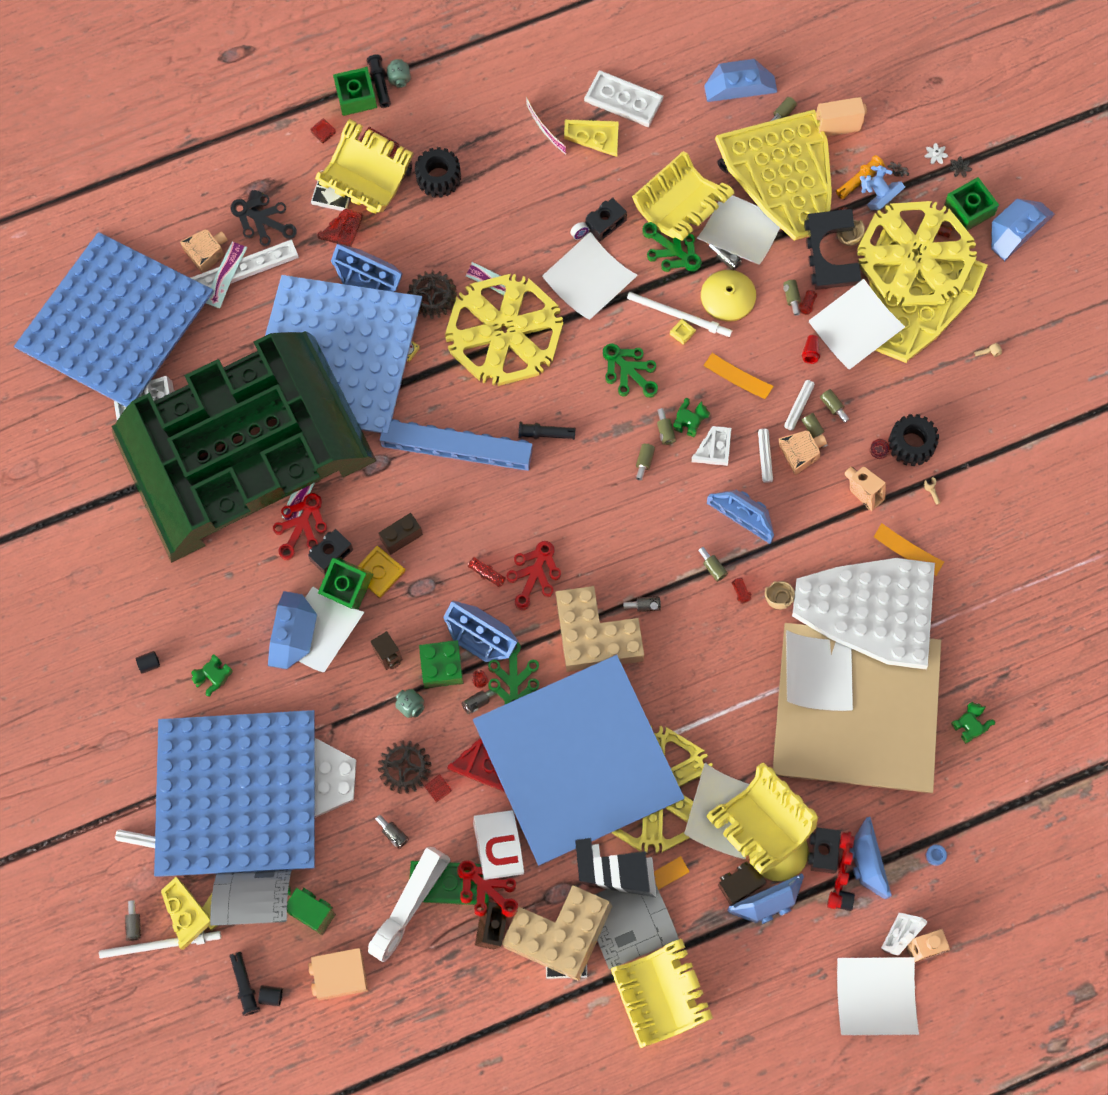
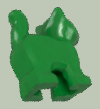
M685 398L684 403L677 412L673 427L675 431L682 433V427L686 426L688 427L687 435L695 437L697 428L702 420L709 418L710 412L701 401L696 407L695 413L687 409L690 405V399Z
M214 654L202 669H194L191 672L192 681L196 684L197 688L206 681V678L211 681L213 685L205 693L208 697L223 686L233 672L226 664L222 669L218 668L222 662Z
M970 702L967 705V712L951 723L956 731L960 728L966 730V732H962L961 736L965 744L973 738L984 734L989 730L990 726L995 725V720L993 719L986 721L984 725L976 719L983 714L986 706H982L980 703Z

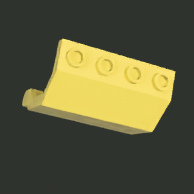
M349 119L344 127L341 140L331 162L323 172L317 173L315 179L320 181L319 184L321 186L335 189L336 194L352 198L351 201L353 203L367 206V210L374 214L383 212L394 198L414 153L407 149L404 151L405 148L400 146L395 157H390L394 142L375 132L373 133L371 130L365 133L362 141L358 140L362 131V125H357L355 121Z
M683 151L634 194L632 198L638 211L648 222L654 223L658 231L672 238L676 237L683 240L693 231V228L689 225L690 223L699 226L714 210L719 208L715 201L725 203L734 194V190L724 183L717 185L703 178L693 167L688 153Z
M764 763L757 766L755 778L743 792L726 804L718 805L707 814V819L716 828H720L728 822L732 824L724 830L723 835L744 857L755 850L759 852L750 860V864L755 866V869L760 874H764L770 868L777 866L797 851L815 830L818 821L816 812L808 808L803 803L802 798L797 794L795 795L790 790L788 784L785 781H781L776 776L775 771Z
M682 939L665 945L664 948L646 957L611 969L640 1048L671 1038L713 1019L710 1010L699 1012L708 1008L707 1003L697 1005L694 998L701 997L703 991L698 990L692 993V991L701 987L694 970L685 972L693 968L692 963H686L681 966L679 959L688 955L687 950L678 952L685 948Z

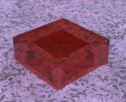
M324 118L310 129L311 133L322 144L336 133V130Z
M440 774L424 785V788L436 803L452 791Z

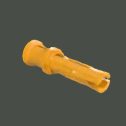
M874 155L869 163L861 166L860 171L836 190L838 197L842 195L840 199H845L847 195L861 185V176H864L866 179L868 175H871L872 179L878 171L871 170V167H878L879 165L885 167L883 160L879 156Z

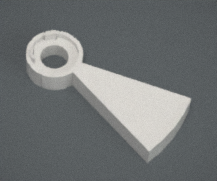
M427 847L390 918L382 924L373 940L370 941L368 947L369 954L382 962H385L393 954L404 935L406 925L450 863V857L434 847Z

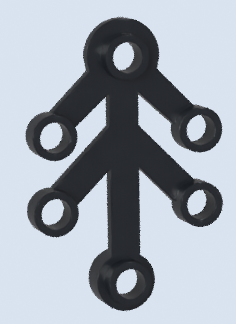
M262 194L259 198L248 202L242 199L234 200L230 209L234 216L240 218L245 238L251 239L254 236V230L249 226L246 216L254 219L260 235V244L264 247L270 245L271 239L266 234L263 224L282 232L286 239L295 238L297 230L294 225H283L267 217L276 213H285L286 205L279 202L276 206L255 212L251 208L258 205L267 206L270 203V199L266 194ZM266 197L268 200L266 203H262L261 198ZM279 205L284 206V210L278 211L277 207ZM238 206L243 207L241 212L236 210ZM288 229H291L293 231V234L287 235L286 231ZM247 230L252 231V234L250 236H247L245 234ZM263 238L269 239L267 244L262 243Z

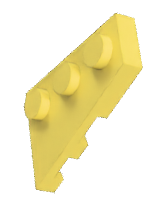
M565 120L564 139L617 157L619 122Z
M175 877L161 892L167 911L172 918V926L177 934L179 947L184 950L210 926V917L182 881Z

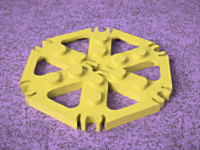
M932 201L886 205L884 210L887 213L883 214L878 210L877 215L876 213L874 214L858 246L857 255L865 257L858 261L860 269L884 299L889 293L887 298L889 302L892 297L898 299L896 305H899L904 300L901 307L935 305L949 302L950 297L947 294L950 293L956 297L960 293L977 258V251L971 252L969 250L970 248H975L976 245L973 237L950 209H948L946 214H944L946 206L942 210H937V202L933 204L932 208H930ZM901 211H924L925 217L916 235L900 217ZM945 221L950 222L961 235L959 241L933 242L941 224ZM882 225L897 245L873 246L870 243V239L876 227ZM919 247H921L920 250H919V251H920V253H919L920 255H918V256L915 258V260H913V259H914V252H916V251L919 249ZM964 261L965 265L959 278L952 280L937 262ZM900 265L893 282L890 284H886L874 271L873 266ZM918 272L933 289L934 294L921 296L910 294L909 290Z
M511 274L472 283L470 287L466 286V291L469 294L463 295L460 292L459 298L456 296L445 333L446 342H454L453 345L448 346L450 354L479 381L482 375L483 383H486L487 378H493L492 385L494 386L497 383V379H499L498 386L539 376L540 373H543L544 369L540 365L546 364L549 367L550 361L553 363L563 328V318L555 317L556 314L560 313L559 305L529 278L526 285L524 276L521 282H517L516 274L512 276V281H509ZM500 284L506 287L500 312L481 295V291L484 288ZM527 291L533 292L545 304L542 310L519 315L523 298ZM466 307L483 325L464 330L457 329L456 323L460 310ZM502 326L509 328L507 329V333L499 331L502 330ZM549 328L553 331L549 347L546 350H541L525 336V334ZM490 344L485 363L482 366H476L463 353L466 349ZM509 348L528 364L526 369L512 373H505L503 371Z
M660 726L659 732L654 734L664 756L665 745L668 742H673L690 753V759L671 768L679 787L697 778H701L704 767L703 760L708 755L703 754L700 757L699 755L705 753V751L666 726V733L663 735V727ZM684 796L685 799L665 808L688 822L694 801ZM663 809L643 818L642 835L638 838L632 837L621 829L611 832L640 852H642V844H645L644 851L648 853L650 845L655 846V853L659 852V845H661V853L690 839L684 832L671 839L663 837Z

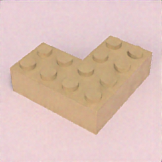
M594 586L556 591L567 672L584 670L615 655L618 656L621 664L644 661L639 618L600 623Z
M572 885L556 923L518 907V912L512 920L502 945L514 953L579 981L612 909V904L606 899Z

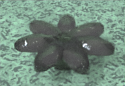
M959 156L958 162L955 160L950 161L953 166L949 167L948 170L955 171V177L960 173L963 177H966V172L972 171V168L967 166L970 161L963 162L961 156Z
M890 162L891 165L887 166L893 169L892 173L895 176H909L908 168L901 167V163Z

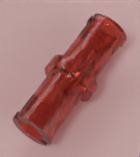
M473 557L468 564V568L480 574L482 579L489 580L499 588L506 580V577L493 570L492 566L485 565L476 557Z

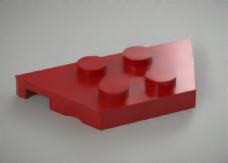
M480 738L447 767L450 771L505 792Z

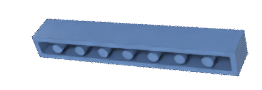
M392 419L390 422L388 433H384L382 429L380 437L381 447L529 471L533 452L532 443L526 440L514 441L507 437L495 438L489 434L476 435L470 431L457 432L452 428L439 429L433 425L420 426L414 422L401 423L396 419Z

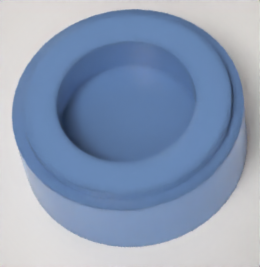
M932 845L926 851V859L931 865L939 866L947 858L946 850L940 845Z

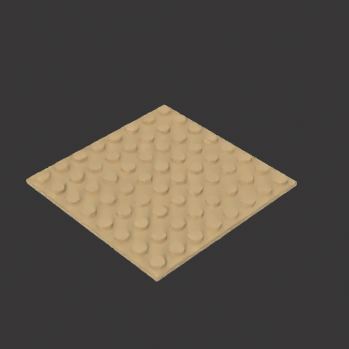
M785 623L773 770L776 776L933 793L941 640L930 639L927 669L886 664L851 648L853 710H820L787 702L786 630L811 638H829L808 625ZM829 639L832 655L836 641Z

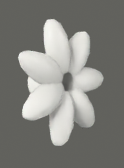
M937 143L934 144L933 148L926 147L929 153L925 155V158H931V164H934L936 159L942 164V158L948 157L946 153H942L946 148H938Z

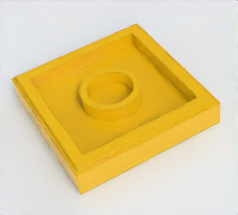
M378 546L358 565V567L373 573L368 589L378 598H381L406 571L405 568Z

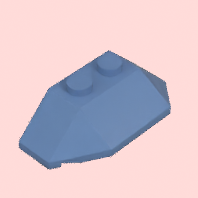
M755 59L719 63L704 85L707 102L777 93L774 75Z
M1017 198L992 221L991 250L1004 261L1007 260L1055 214L1042 202Z
M341 244L336 245L331 259L342 283L345 285L394 292L397 290L403 275L393 264L363 250Z
M738 490L709 494L707 498L708 505L767 543H772L774 533L769 510L766 509L763 503L755 502L750 499L747 493L739 492Z
M283 591L278 603L270 639L268 666L289 669L293 664L310 653L317 614L303 594Z
M451 601L443 617L453 641L458 640L459 646L485 662L509 658L518 643V640L507 625L476 606Z
M866 817L855 835L852 849L849 848V852L853 853L855 867H853L854 876L856 879H859L862 886L883 899H889L892 894L871 817Z
M801 873L731 905L727 910L732 915L754 923H768L773 920L772 916L778 913L783 916L792 911L791 907L796 902L804 876Z

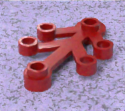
M310 493L304 497L303 502L292 506H284L281 509L284 518H291L293 513L304 510L302 515L282 523L277 522L273 525V531L277 535H281L285 530L295 527L287 544H282L279 547L278 552L283 560H290L294 557V547L303 529L307 538L308 548H312L309 546L312 541L319 545L308 520L311 513L316 521V531L320 534L327 531V525L319 511L322 506V499L318 494ZM311 501H316L314 506L309 505ZM285 510H291L290 514H284ZM324 525L325 527L323 530H319L318 526ZM281 526V531H276V527ZM286 550H289L290 555L285 556L284 552Z
M548 541L538 543L534 551L526 554L518 553L514 557V562L517 566H523L526 561L537 558L534 565L518 571L510 570L507 572V581L510 583H515L518 579L530 575L522 594L517 595L515 598V606L519 610L529 608V595L537 577L542 587V594L545 597L553 595V587L549 585L542 569L545 561L550 570V578L558 580L561 577V571L556 567L552 558L555 553L554 546ZM547 547L549 550L548 552H542V548ZM518 557H522L524 559L522 562L516 561ZM557 571L559 575L553 576L552 572ZM514 574L516 577L515 579H510L509 575ZM550 588L551 592L545 593L544 590ZM524 598L526 602L520 603L519 599Z
M850 831L848 833L843 832L839 848H842L843 852L834 887L836 892H830L827 908L836 909L841 907L843 896H839V891H842L843 885L848 883L849 873L845 871L847 865H851L853 853L849 852V848L852 849L855 837L851 836L852 832Z
M465 860L459 864L457 874L463 879V890L460 894V900L466 904L472 901L473 893L470 890L472 880L477 885V903L474 907V912L477 916H484L487 912L485 893L501 907V911L506 917H513L517 914V901L512 898L505 899L494 889L504 888L506 892H513L516 889V881L514 879L498 880L500 878L484 880L479 876L483 875L482 868L477 867L472 861Z

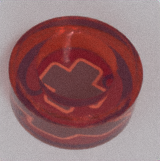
M883 439L874 440L870 446L871 455L877 459L885 458L890 449L889 444Z

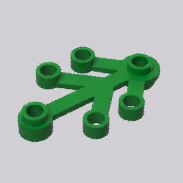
M647 222L643 225L642 233L644 237L653 238L667 248L664 250L650 249L647 252V259L654 262L657 258L678 256L682 259L675 261L663 260L661 269L664 272L680 267H685L689 271H696L701 267L702 260L695 254L694 235L689 234L684 239V244L687 246V254L681 249L680 239L674 237L672 243L657 232V226L654 223ZM691 238L693 241L688 242L686 239ZM653 253V254H655L656 256H655V257H650L649 255ZM693 261V262H695L696 264H695V265H691V264H689V262ZM664 264H669L670 267H664Z
M613 343L603 348V357L608 361V371L605 376L608 384L615 383L617 375L614 372L615 362L621 367L620 386L618 387L620 396L625 397L629 394L628 375L643 388V394L646 397L652 398L656 396L658 392L657 384L653 381H646L635 370L640 369L653 373L656 370L655 361L636 362L625 361L622 358L633 357L634 360H641L644 354L641 348L620 349L618 345ZM613 351L615 354L609 355L608 353ZM640 352L641 355L636 356L635 353ZM651 364L654 368L650 369L647 366ZM608 376H614V379L609 380ZM626 388L627 391L621 392V389ZM652 389L653 392L648 393L647 390Z
M519 642L516 644L517 648L513 650L509 657V675L500 667V663L497 660H491L488 664L489 671L495 673L510 687L509 695L500 687L498 679H491L488 684V688L498 694L505 701V704L538 690L540 685L537 679L532 678L528 681L527 687L518 695V686L532 672H536L539 668L538 661L532 659L528 662L527 667L517 675V655L521 649ZM492 663H495L498 667L496 669H492L490 665ZM531 663L536 664V668L532 669L529 665ZM496 682L498 687L492 688L491 683ZM535 682L537 687L532 688L530 683Z

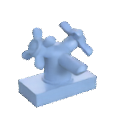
M881 165L871 167V170L878 171L872 179L871 175H868L866 179L864 176L860 177L862 181L861 192L866 193L867 190L871 193L874 190L877 195L867 204L870 210L882 209L905 188L902 181L892 182L887 185L883 176L885 174L892 175V171L887 170V168Z

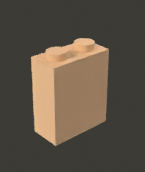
M861 97L818 104L816 118L820 121L819 134L824 132L826 137L860 131L862 124H864V115L867 114L866 104L862 103Z
M360 948L311 957L312 963H309V972L311 976L314 975L315 981L312 984L313 996H317L318 1000L368 991L363 955Z

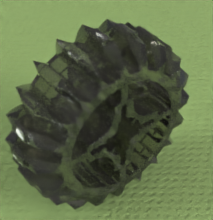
M433 270L431 274L425 271L424 276L418 274V280H412V284L409 285L410 291L407 292V294L422 296V301L429 303L428 305L421 302L418 315L423 313L424 318L430 315L431 319H433L434 315L440 318V313L447 315V309H453L452 305H454L457 296L453 280L448 279L447 274L442 276L440 271L437 274Z
M402 740L400 741L401 746L398 747L396 743H393V750L390 747L386 748L388 755L386 753L381 754L385 760L378 761L379 765L383 766L378 768V772L383 773L380 779L385 780L384 785L386 787L391 784V791L398 787V794L402 793V789H405V793L409 794V788H412L414 792L417 791V784L421 788L424 787L421 780L428 782L429 779L424 774H431V770L427 768L431 767L432 764L427 761L430 759L429 754L424 755L426 750L424 748L419 750L420 745L418 743L412 747V741H408L407 746H405ZM404 753L400 760H393L392 762L395 756ZM411 754L419 758L421 767L411 763ZM407 761V765L409 768H406L405 771L402 772L403 770L401 766L403 767ZM389 767L399 772V781L390 776ZM418 773L414 779L405 782L410 774Z

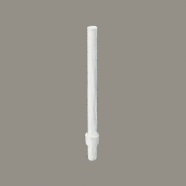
M632 292L628 294L627 299L704 327L714 334L717 332L728 337L732 334V330L720 326L717 322L706 321Z
M203 931L190 944L196 943L199 945L205 944L206 941L221 939V931L209 933ZM178 938L99 950V957L106 958L179 946Z

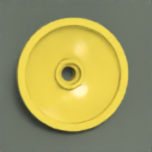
M722 270L712 274L704 282L701 290V301L705 310L712 317L721 321H737L747 316L753 309L756 301V290L752 281L743 273L735 270ZM731 288L733 291L728 292L726 289Z
M807 841L797 851L777 866L770 868L762 876L777 882L786 881L797 876L803 870L808 860L809 849ZM755 850L751 854H749V860H751L759 852Z

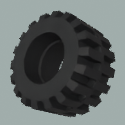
M437 147L436 150L430 148L429 152L426 150L422 152L423 156L419 155L418 161L415 163L416 180L420 190L424 191L426 195L431 194L435 198L436 195H439V198H442L445 194L447 196L451 195L450 192L456 191V186L459 187L461 180L460 163L457 156L455 157L452 151L448 152L446 148L441 150V147ZM437 168L447 171L446 174L440 177L431 176L429 173Z
M909 414L907 418L903 416L900 418V421L895 423L888 440L889 450H892V456H897L896 460L898 462L902 460L904 465L911 463V466H915L916 463L922 465L924 461H929L930 457L933 456L938 445L939 434H937V427H933L934 423L932 421L928 422L927 417L920 418V414H916L913 417L912 414ZM911 433L916 434L923 440L924 445L919 447L910 446L905 442L903 436Z

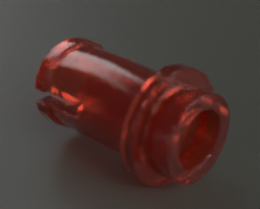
M941 224L937 235L949 238L952 227Z
M806 291L803 302L799 304V310L802 314L808 315L813 311V304L817 298L815 291Z
M737 578L731 582L737 593V600L741 604L751 600L752 594L748 592L743 578Z
M476 670L473 673L472 681L475 687L483 688L487 685L488 678L483 670H480V672Z

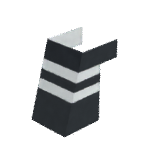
M591 838L575 840L580 882L589 887L657 898L652 857L646 858L645 851L600 857L599 844L592 845Z

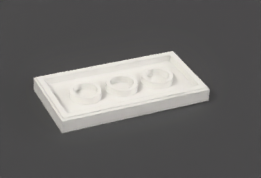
M599 70L584 98V102L649 127L664 96Z

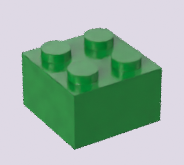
M368 67L333 74L343 116L377 108Z
M979 177L948 193L944 203L967 231L994 216L999 206Z
M332 558L318 594L350 609H359L373 573L340 558Z
M458 640L419 645L425 689L464 684Z
M296 887L287 901V913L321 935L324 934L336 915L332 911L333 907L331 904L321 898L317 901L316 896L306 888H303L301 891Z

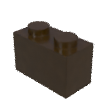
M412 513L379 532L380 539L390 555L423 535L422 529Z
M387 631L370 641L375 654L386 670L389 668L394 669L401 664L400 662L403 659L400 651Z
M748 862L738 866V871L731 875L729 872L720 878L721 882H719L718 887L730 906L766 884L762 874L755 869V866L748 864Z
M488 902L486 903V914L480 916L475 946L495 950L502 947L506 916L502 913L501 907L497 903Z

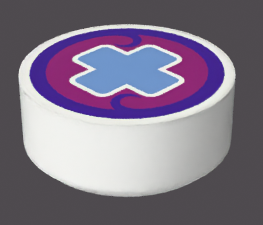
M580 222L572 227L570 233L575 240H579L588 234L589 227L585 222Z

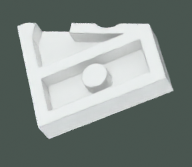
M712 426L708 435L692 456L691 462L728 466L731 428Z
M899 913L881 949L887 953L899 955L928 921L922 917Z

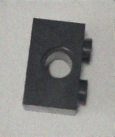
M612 197L609 201H604L595 212H590L586 216L585 223L589 227V232L600 242L627 221V211ZM602 217H607V218H609V219L603 220V219H601V218H602Z
M335 529L332 532H328L319 545L316 544L310 549L308 557L325 575L332 558L343 560L353 551V547ZM326 549H334L331 554H325Z
M816 827L814 833H811L810 845H813V850L808 855V865H811V871L836 873L841 830ZM819 846H826L829 853L822 855L818 850Z

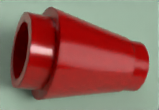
M816 335L808 336L802 352L803 361L808 364L817 363L818 359H820L819 338Z

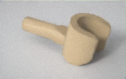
M995 343L989 348L974 352V354L979 356L992 353L994 357L1002 354V349L999 344Z
M934 477L931 478L932 485H929L925 479L924 489L930 491L936 505L940 504L935 490L936 479Z

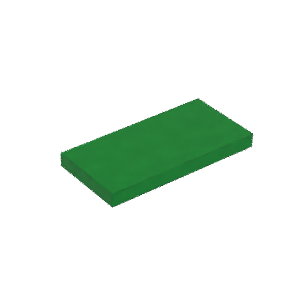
M411 861L410 878L419 861ZM450 862L422 903L475 905L477 903V885L471 880L470 890L473 893V899L470 903H463L460 900V894L463 890V879L457 874V868L461 863ZM486 893L485 904L489 902L490 898Z

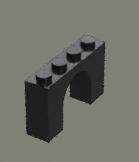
M852 209L811 213L804 220V229L808 231L809 238H806V246L811 252V256H808L809 267L813 268L811 284L815 285V290L853 286L861 281L859 263L834 265L827 262L820 252V242L825 236L853 230L854 219Z

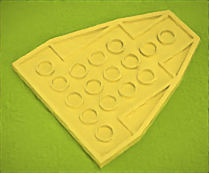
M815 109L720 134L715 138L728 171L760 209L793 240L809 237L808 231L804 229V220H806L808 214L828 212L831 208L832 188L828 140L824 132L819 134L820 121L816 118Z
M883 228L876 246L897 245ZM919 247V249H918L916 252H914V259H913V260H915V258H916L918 255H920V254H919V253H920L919 250H920L921 247ZM975 260L960 293L956 297L950 293L947 294L950 300L944 304L901 307L904 300L899 305H896L898 301L896 297H892L890 302L887 301L889 293L884 299L869 280V286L895 318L905 326L904 329L875 351L907 363L936 340L974 299L988 265ZM964 261L937 262L952 280L959 278L965 265ZM900 265L873 266V269L884 283L890 284L893 282ZM918 272L909 290L910 294L913 296L934 294L933 289Z

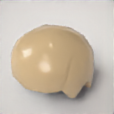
M854 219L852 231L836 233L842 244L848 246L856 245L864 236L865 226L861 220L857 221Z
M774 581L769 587L765 588V599L774 609H785L794 601L795 590L791 584L785 581Z

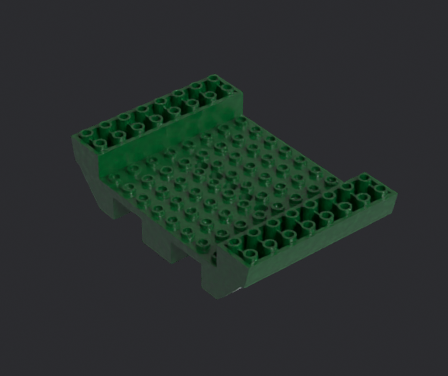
M307 331L270 333L254 341L253 343L257 351L225 367L219 359L184 375L188 385L158 400H155L150 392L133 400L123 411L117 422L112 425L113 437L171 563L205 547L206 545L202 538L337 471L344 478L377 461L315 337ZM276 419L277 424L275 426H268L269 420ZM254 427L260 428V432L257 435H251V430ZM236 436H242L243 440L240 443L235 444L233 442ZM218 445H226L224 451H216ZM208 453L206 460H199L200 454Z

